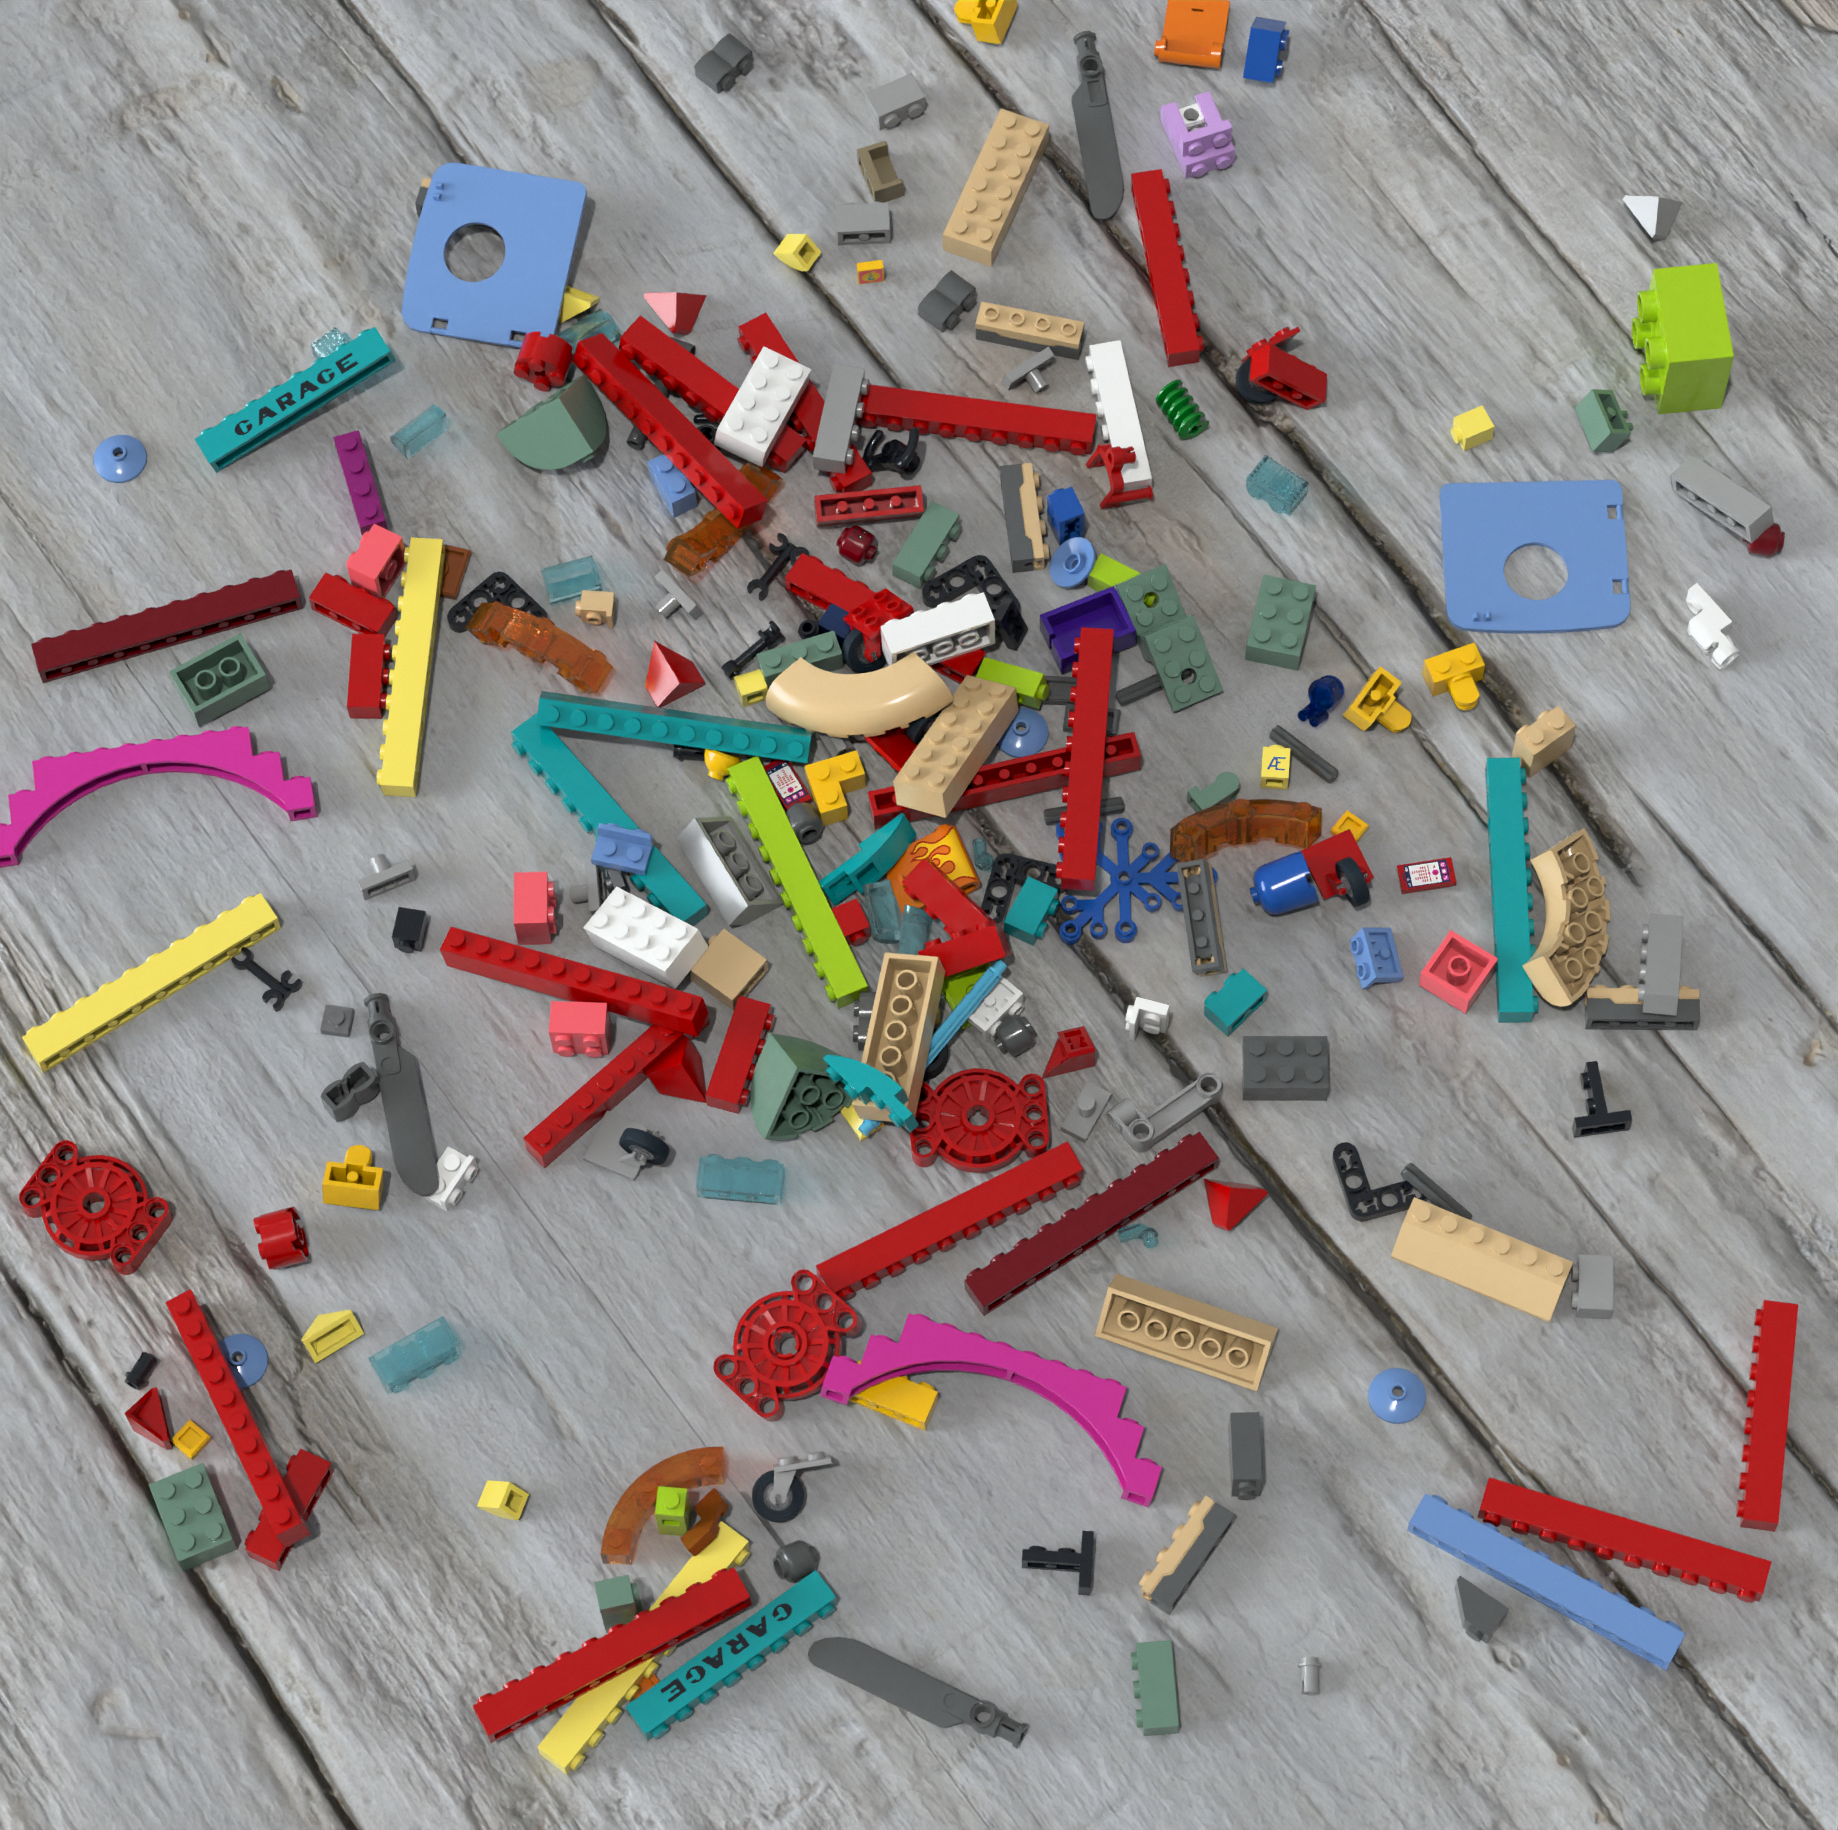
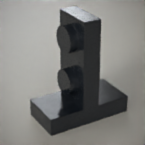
M1003 597L999 606L988 603L995 619V635L1002 637L1008 649L1017 651L1028 631V627L1014 600Z
M1586 1062L1584 1073H1580L1582 1089H1587L1589 1099L1585 1100L1588 1116L1574 1118L1572 1125L1574 1138L1630 1130L1632 1123L1631 1111L1625 1110L1608 1113L1598 1062Z
M1082 1530L1081 1553H1075V1550L1071 1548L1046 1551V1548L1042 1546H1030L1029 1549H1023L1022 1568L1079 1572L1078 1595L1090 1596L1094 1531Z

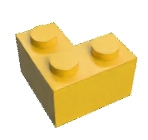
M857 750L805 766L806 781L823 826L848 819L847 804L843 794L866 788L865 772Z

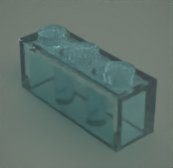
M710 1154L707 1157L700 1156L696 1181L697 1198L781 1205L785 1178L784 1164H779L778 1161L772 1159L757 1162L751 1161V1159L746 1157L724 1159L716 1154Z
M444 1316L368 1359L387 1395L392 1392L399 1393L409 1386L410 1382L417 1378L424 1379L428 1377L438 1366L453 1363L463 1352L456 1336Z

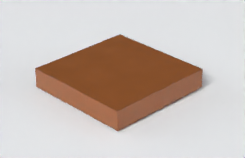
M444 544L446 552L440 597L457 600L472 553L468 549Z

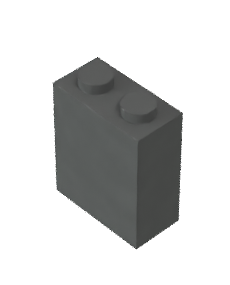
M1259 1412L1230 1413L1228 1433L1231 1497H1238L1239 1500H1252L1255 1496H1260L1262 1486Z

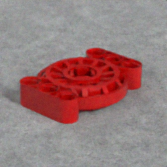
M973 1068L959 1071L947 1077L934 1091L927 1083L922 1082L920 1095L926 1096L927 1099L923 1102H918L915 1119L917 1122L926 1121L929 1125L926 1128L916 1127L910 1133L912 1159L919 1167L931 1166L939 1156L944 1162L956 1169L966 1172L984 1173L1008 1165L1019 1156L1022 1150L1030 1158H1035L1049 1151L1045 1084L1041 1076L1032 1073L1022 1077L1017 1085L1012 1079L1000 1072L990 1069ZM1031 1086L1039 1089L1035 1094H1029L1025 1090ZM975 1110H980V1115L987 1118L988 1121L984 1125L975 1126L969 1122V1119L975 1116ZM1030 1113H1038L1041 1115V1118L1031 1120L1027 1116ZM1033 1139H1040L1044 1143L1041 1146H1033L1029 1142ZM921 1147H928L931 1149V1152L923 1155L918 1153L917 1150Z
M69 1140L60 1141L53 1147L19 1194V1201L25 1213L32 1218L42 1217L48 1234L54 1243L65 1253L85 1260L111 1258L116 1271L122 1275L133 1274L140 1267L173 1220V1215L167 1202L160 1197L149 1198L144 1181L129 1164L115 1157L105 1155L81 1157L77 1146ZM67 1153L74 1154L70 1160H61ZM48 1176H57L53 1182L45 1183V1179ZM136 1182L141 1186L142 1192L136 1190ZM32 1198H40L37 1204L28 1205ZM105 1200L102 1210L97 1213L87 1212V1202L93 1204ZM156 1210H164L162 1216L158 1218L152 1217ZM49 1223L55 1224L57 1228L55 1234L51 1230ZM141 1232L148 1233L147 1237L142 1240L135 1239L136 1235ZM131 1255L127 1262H118L121 1256Z
M805 1269L798 1270L792 1276L791 1286L793 1291L771 1293L758 1299L746 1310L739 1320L734 1333V1355H720L713 1364L716 1376L760 1417L769 1422L779 1420L784 1414L783 1400L791 1401L805 1398L822 1388L833 1357L834 1348V1356H841L843 1344L841 1336H855L862 1328V1321L859 1315L816 1275ZM806 1278H811L812 1286L806 1291L800 1290L801 1282ZM825 1297H832L833 1303L831 1307L825 1310L821 1309V1301ZM845 1316H853L852 1325L848 1328H841L842 1319ZM787 1337H795L796 1339L795 1349L797 1352L794 1355L792 1353H780V1343ZM727 1363H734V1371L730 1375H723V1367ZM753 1381L755 1384L753 1392L747 1395L743 1394L744 1385L747 1382ZM774 1400V1410L768 1414L764 1413V1404L767 1401Z

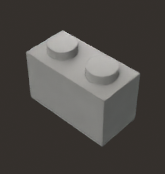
M912 73L865 93L866 108L879 131L884 128L894 127L900 121L910 117H917L923 111H926L925 95Z
M874 201L866 204L848 202L843 205H837L838 245L891 243L889 203Z
M1579 1254L1577 1263L1573 1264L1571 1269V1280L1576 1281V1291H1572L1571 1308H1576V1318L1611 1319L1613 1313V1256Z

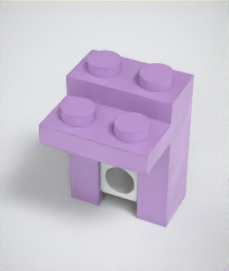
M1210 91L1195 95L1196 104L1178 109L1176 102L1161 106L1160 121L1186 179L1193 176L1200 177L1206 172L1215 169H1225L1234 164L1235 148L1232 144V126L1229 119L1222 121Z

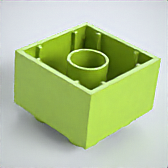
M1717 263L1653 269L1649 290L1638 291L1637 293L1638 317H1633L1631 324L1634 348L1645 349L1646 363L1640 364L1639 371L1643 396L1655 395L1658 415L1722 408L1734 353Z

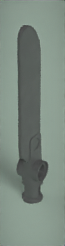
M1083 31L1073 38L1074 44L1078 48L1076 59L1081 85L1072 95L1071 102L1091 213L1098 221H1108L1118 212L1122 203L1124 183L1103 73V63L1100 53L1096 51L1095 46L1096 34L1091 31ZM1088 69L1096 70L1092 73L1086 72V70Z
M382 993L371 994L364 999V1005L368 1007L370 1016L367 1023L394 1164L402 1182L412 1192L421 1197H427L438 1190L439 1181L415 1059L412 1054L397 1044L393 1017L389 1015L387 1007L389 1002L388 995ZM381 1033H389L384 1039L377 1038Z
M844 1637L824 1638L814 1642L809 1649V1661L814 1666L938 1727L948 1728L965 1723L971 1726L977 1733L987 1734L993 1738L999 1736L1011 1742L1015 1748L1021 1745L1026 1735L1027 1724H1019L1006 1718V1713L994 1708L988 1701H980L857 1640ZM981 1712H987L991 1715L990 1719L985 1723L975 1720L976 1716Z

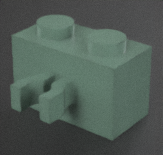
M1592 389L1575 407L1593 452H1614L1631 435L1630 431L1634 428L1632 423H1626L1625 418L1628 416V412L1620 409L1613 390Z

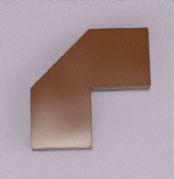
M715 1488L693 1507L701 1520L680 1538L694 1557L716 1538L719 1531L717 1523L720 1516H725L729 1506Z

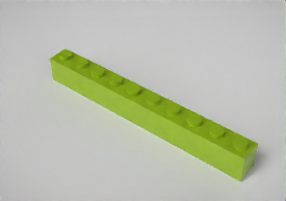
M755 756L728 767L729 778L725 779L727 787L731 794L736 793L739 799L736 802L741 816H747L750 822L747 825L748 831L752 839H758L761 847H758L761 859L764 863L769 862L771 870H769L771 880L775 886L780 885L782 903L786 909L790 907L794 915L791 916L792 924L796 932L801 931L805 938L802 940L803 947L807 955L812 954L816 961L813 963L818 978L823 977L827 984L824 986V990L830 1002L835 1001L838 1009L854 1003V1000L860 999V992H868V985L759 757Z

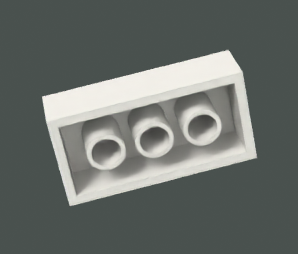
M763 346L717 428L714 445L762 467L805 391L811 369Z
M984 592L968 594L961 600L952 603L944 602L934 609L928 611L920 610L914 612L910 617L900 620L892 619L886 622L885 625L881 626L882 651L888 666L903 659L911 652H914L930 666L995 644V619Z
M617 886L583 927L595 947L674 989L677 988L708 949V945L699 929Z

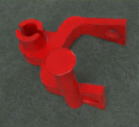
M1110 443L1100 444L1086 463L1087 468L1105 466L1111 488L1100 503L1101 509L1119 507L1122 502L1142 499L1152 501L1153 491L1150 485L1147 488L1123 492L1124 482L1121 474L1123 465L1134 464L1136 461L1135 452H1131L1134 451L1132 446L1121 448L1120 446L1112 447Z

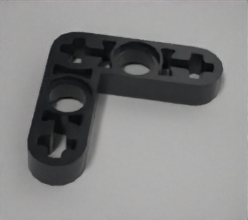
M983 555L973 556L929 581L922 589V600L930 608H936L941 603L950 602L976 587L980 593L984 592L988 603L999 606L1003 597L1014 600L1020 612L1019 600L992 562ZM976 565L984 567L986 579H983V574L979 570L975 571ZM959 576L965 582L960 587H954L949 581L951 578ZM990 584H998L1001 587V591L998 594H990L986 589ZM930 591H933L934 593H938V592H939V598H935L934 596H930V595H929V592H930Z
M504 572L491 574L454 605L447 614L449 627L457 633L469 630L498 604L531 633H541L548 626L546 611ZM504 582L505 587L503 589L501 587L495 589V583L502 584ZM477 597H484L487 600L486 605L480 608L473 606L472 602ZM520 597L525 600V604L520 608H514L510 605L511 600ZM529 609L530 614L534 618L540 617V623H537L536 621L531 623L530 615L527 613ZM458 616L461 618L464 616L465 621L456 622L455 617Z
M1008 853L1000 854L994 860L981 908L990 915L992 904L996 905V917L993 920L997 924L1001 923L1003 925L1014 885H1024L1027 879L1025 871L1029 868H1036L1040 871V876L1036 880L1058 889V894L1065 893L1069 889H1061V883L1055 884L1057 865ZM1005 863H1010V868L1007 869L1005 880L1001 878V866H1004ZM1045 871H1048L1047 882H1043L1045 879ZM996 886H1002L1006 889L1007 893L1005 896L997 898L992 895L991 891Z
M1343 1142L1334 1148L1332 1155L1333 1165L1352 1218L1364 1222L1409 1210L1413 1198H1416L1415 1194L1407 1195L1412 1192L1414 1187L1406 1180L1371 1190L1356 1147L1351 1143ZM1342 1151H1345L1347 1155H1351L1349 1159L1351 1168L1347 1170L1345 1160L1339 1158ZM1349 1176H1358L1362 1184L1358 1188H1350L1346 1184V1179ZM1400 1190H1403V1196L1407 1195L1405 1199L1406 1202H1402L1403 1198ZM1422 1193L1420 1198H1418L1425 1202L1428 1200V1198L1424 1196ZM1393 1194L1397 1198V1203L1394 1206L1384 1205L1381 1200L1383 1195ZM1375 1197H1376L1377 1207H1378L1379 1210H1375V1207H1376V1206H1375V1205H1371V1204H1373V1200H1374L1373 1198H1375ZM1359 1202H1362L1364 1206H1368L1366 1213H1362L1361 1209L1356 1210Z

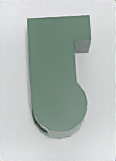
M1222 772L1217 776L1215 782L1200 791L1197 786L1188 790L1187 802L1204 821L1237 798L1239 779L1232 772Z

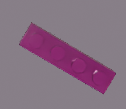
M359 430L333 437L361 535L363 536L366 531H370L374 524L388 530Z

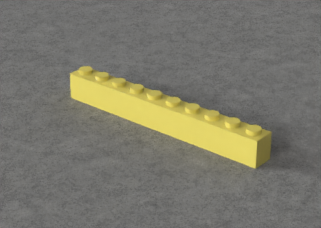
M411 537L410 547H405L404 562L408 564L407 571H403L401 576V586L405 587L404 596H399L398 611L401 612V620H396L395 636H398V645H393L392 660L395 661V669H391L389 673V685L392 686V693L387 694L386 710H389V717L384 719L383 735H386V742L380 746V760H383L382 769L377 771V785L381 786L383 795L416 797L446 552L443 539Z
M261 893L245 898L241 905L232 910L222 912L216 920L208 925L199 926L194 930L193 934L185 939L174 941L170 948L162 953L151 955L145 963L137 968L128 969L119 979L103 984L96 993L89 997L80 998L75 1002L74 1006L66 1011L55 1013L43 1025L32 1027L22 1037L27 1049L42 1072L48 1071L242 953V947L250 948L280 930L281 926L278 918Z
M721 1521L717 1525L719 1531L716 1538L697 1556L690 1558L649 1611L659 1607V1604L670 1596L678 1597L686 1593L685 1590L692 1584L697 1582L703 1584L712 1579L711 1576L721 1569L727 1568L729 1570L737 1565L741 1567L750 1556V1552H748L750 1550L749 1541ZM676 1646L578 1697L538 1745L537 1748L540 1755L566 1775L572 1769L576 1771L584 1762L586 1751L590 1746L594 1748L599 1744L604 1736L603 1730L609 1723L613 1725L622 1714L621 1708L627 1701L632 1702L641 1690L639 1685L645 1678L651 1679L659 1668L658 1662L664 1655L668 1657Z

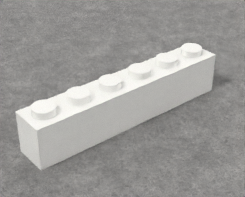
M1121 340L1089 345V356H1085L1087 372L1092 371L1094 378L1090 379L1092 394H1097L1099 402H1095L1098 418L1102 417L1104 425H1101L1103 441L1108 440L1112 447L1128 448L1132 446L1134 451L1131 452L1136 454L1135 463L1124 464L1121 470L1124 482L1123 492L1147 488L1148 485L1152 488L1151 471Z

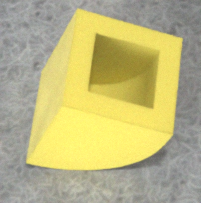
M787 234L773 254L783 263L796 270L808 271L821 254V251L807 234Z
M760 669L733 677L743 707L766 700L768 688Z
M487 1480L477 1507L493 1515L519 1521L529 1494L510 1482Z

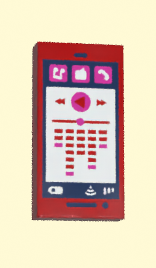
M777 759L764 766V770L775 793L786 811L795 803L810 804L812 802L811 796L788 760Z
M1451 857L1397 865L1396 868L1401 894L1456 886V877Z

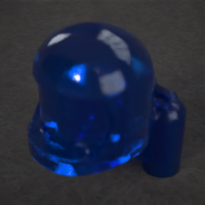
M1326 675L1313 681L1308 689L1310 703L1298 712V718L1301 721L1308 719L1313 727H1317L1326 721L1329 717L1327 710L1340 702L1344 696L1342 681L1333 675Z

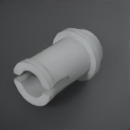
M1302 1657L1301 1663L1298 1664V1668H1301V1694H1320L1319 1668H1321V1663H1319V1658Z

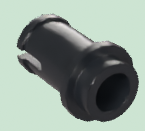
M812 620L803 621L798 628L799 636L802 639H807L820 635L819 625Z
M674 744L673 757L678 758L679 761H681V758L705 761L704 748Z
M142 1352L132 1370L126 1372L125 1383L136 1390L146 1385V1378L158 1362L157 1359L149 1353Z

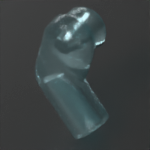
M974 839L972 845L975 866L983 871H987L993 866L994 858L987 852L985 839Z
M1137 1223L1117 1229L1120 1243L1139 1238L1144 1241V1245L1147 1248H1152L1159 1244L1157 1238L1159 1234L1156 1229L1144 1224Z

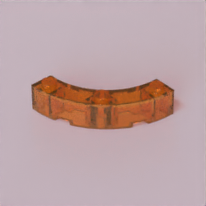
M752 462L743 465L739 470L768 499L767 504L783 480L782 477L764 465L760 467ZM715 508L713 511L707 512L702 522L693 529L671 539L666 547L668 552L664 560L688 577L696 575L706 569V563L710 560L716 563L754 523L737 529Z
M497 601L481 603L466 626V629L483 645L506 648L510 644L516 646L520 654L539 663H545V661L559 668L558 675L566 679L582 693H597L613 668L606 661V656L602 652L595 649L592 650L572 635L556 627L550 619L546 617H541L540 619L524 611L505 606Z
M1237 799L1234 802L1212 806L1182 819L1170 829V857L1184 862L1198 860L1217 851L1218 845L1227 842L1231 845L1257 842L1259 838H1275L1276 843L1290 844L1308 849L1321 836L1322 808L1312 806L1307 802L1273 799Z
M724 1446L697 1448L678 1453L657 1463L640 1475L621 1496L607 1522L600 1553L603 1564L632 1565L633 1554L642 1532L641 1529L648 1518L655 1513L658 1486L689 1488L690 1490L701 1486L724 1484Z

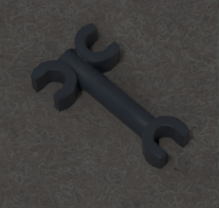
M782 533L777 534V540L782 543L781 546L777 547L772 543L769 544V551L778 557L760 579L750 581L747 586L749 594L756 588L762 590L758 594L760 601L767 597V586L789 559L793 567L797 561L795 559L797 556H800L802 553L809 556V551L806 548L796 547L794 544L788 543V538Z
M774 621L769 622L770 626L767 630L762 631L760 629L758 631V635L761 638L735 660H729L721 667L730 680H733L734 676H738L741 668L756 657V654L762 652L766 647L769 650L774 649L773 646L780 640L782 642L785 641L786 638Z
M242 947L241 951L246 956V959L238 961L233 957L231 961L234 967L239 970L247 969L271 988L263 994V1002L267 1003L271 998H276L277 1002L274 1003L273 1009L276 1012L280 1011L284 1005L283 999H287L291 993L299 991L302 987V981L297 979L295 983L288 984L287 981L292 977V974L287 970L282 974L280 983L253 961L252 954L248 948Z

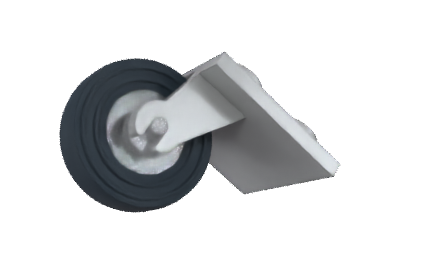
M607 1110L583 1159L586 1162L635 1181L642 1165H645L646 1162L654 1165L664 1164L669 1155L670 1148L658 1138V1130Z
M824 1451L806 1454L807 1459L796 1461L795 1456L778 1458L779 1464H773L774 1470L761 1475L754 1484L752 1502L758 1514L772 1522H784L793 1518L800 1511L804 1501L803 1487L797 1477L794 1476L796 1470L832 1464L830 1455L824 1456Z

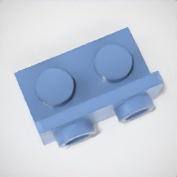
M599 823L598 838L591 862L593 865L645 876L654 848L653 837L641 829L629 830L614 823H608L607 825Z
M1362 928L1350 939V950L1354 956L1357 977L1360 979L1362 989H1368L1374 983L1400 982L1404 978L1391 928Z

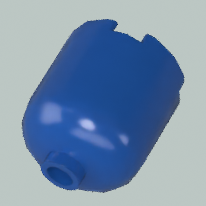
M1301 851L1257 868L1253 875L1254 887L1249 888L1254 904L1260 902L1263 910L1269 914L1276 915L1319 902L1315 887L1305 877L1310 872Z

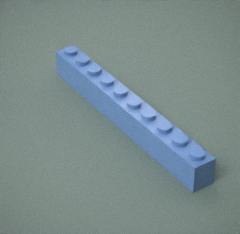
M1425 1493L1409 1521L1407 1531L1667 1671L1686 1634L1681 1631L1682 1629L1679 1625L1656 1618L1655 1613L1650 1609L1642 1606L1638 1608L1630 1604L1628 1598L1616 1592L1612 1594L1602 1589L1603 1586L1596 1580L1591 1578L1586 1580L1576 1575L1577 1572L1570 1566L1565 1564L1560 1566L1550 1561L1551 1558L1544 1552L1539 1550L1534 1552L1526 1548L1524 1542L1513 1536L1508 1538L1500 1534L1498 1528L1486 1522L1482 1524L1474 1520L1473 1515L1468 1511L1460 1508L1456 1510L1448 1506L1447 1501L1437 1495L1430 1496Z

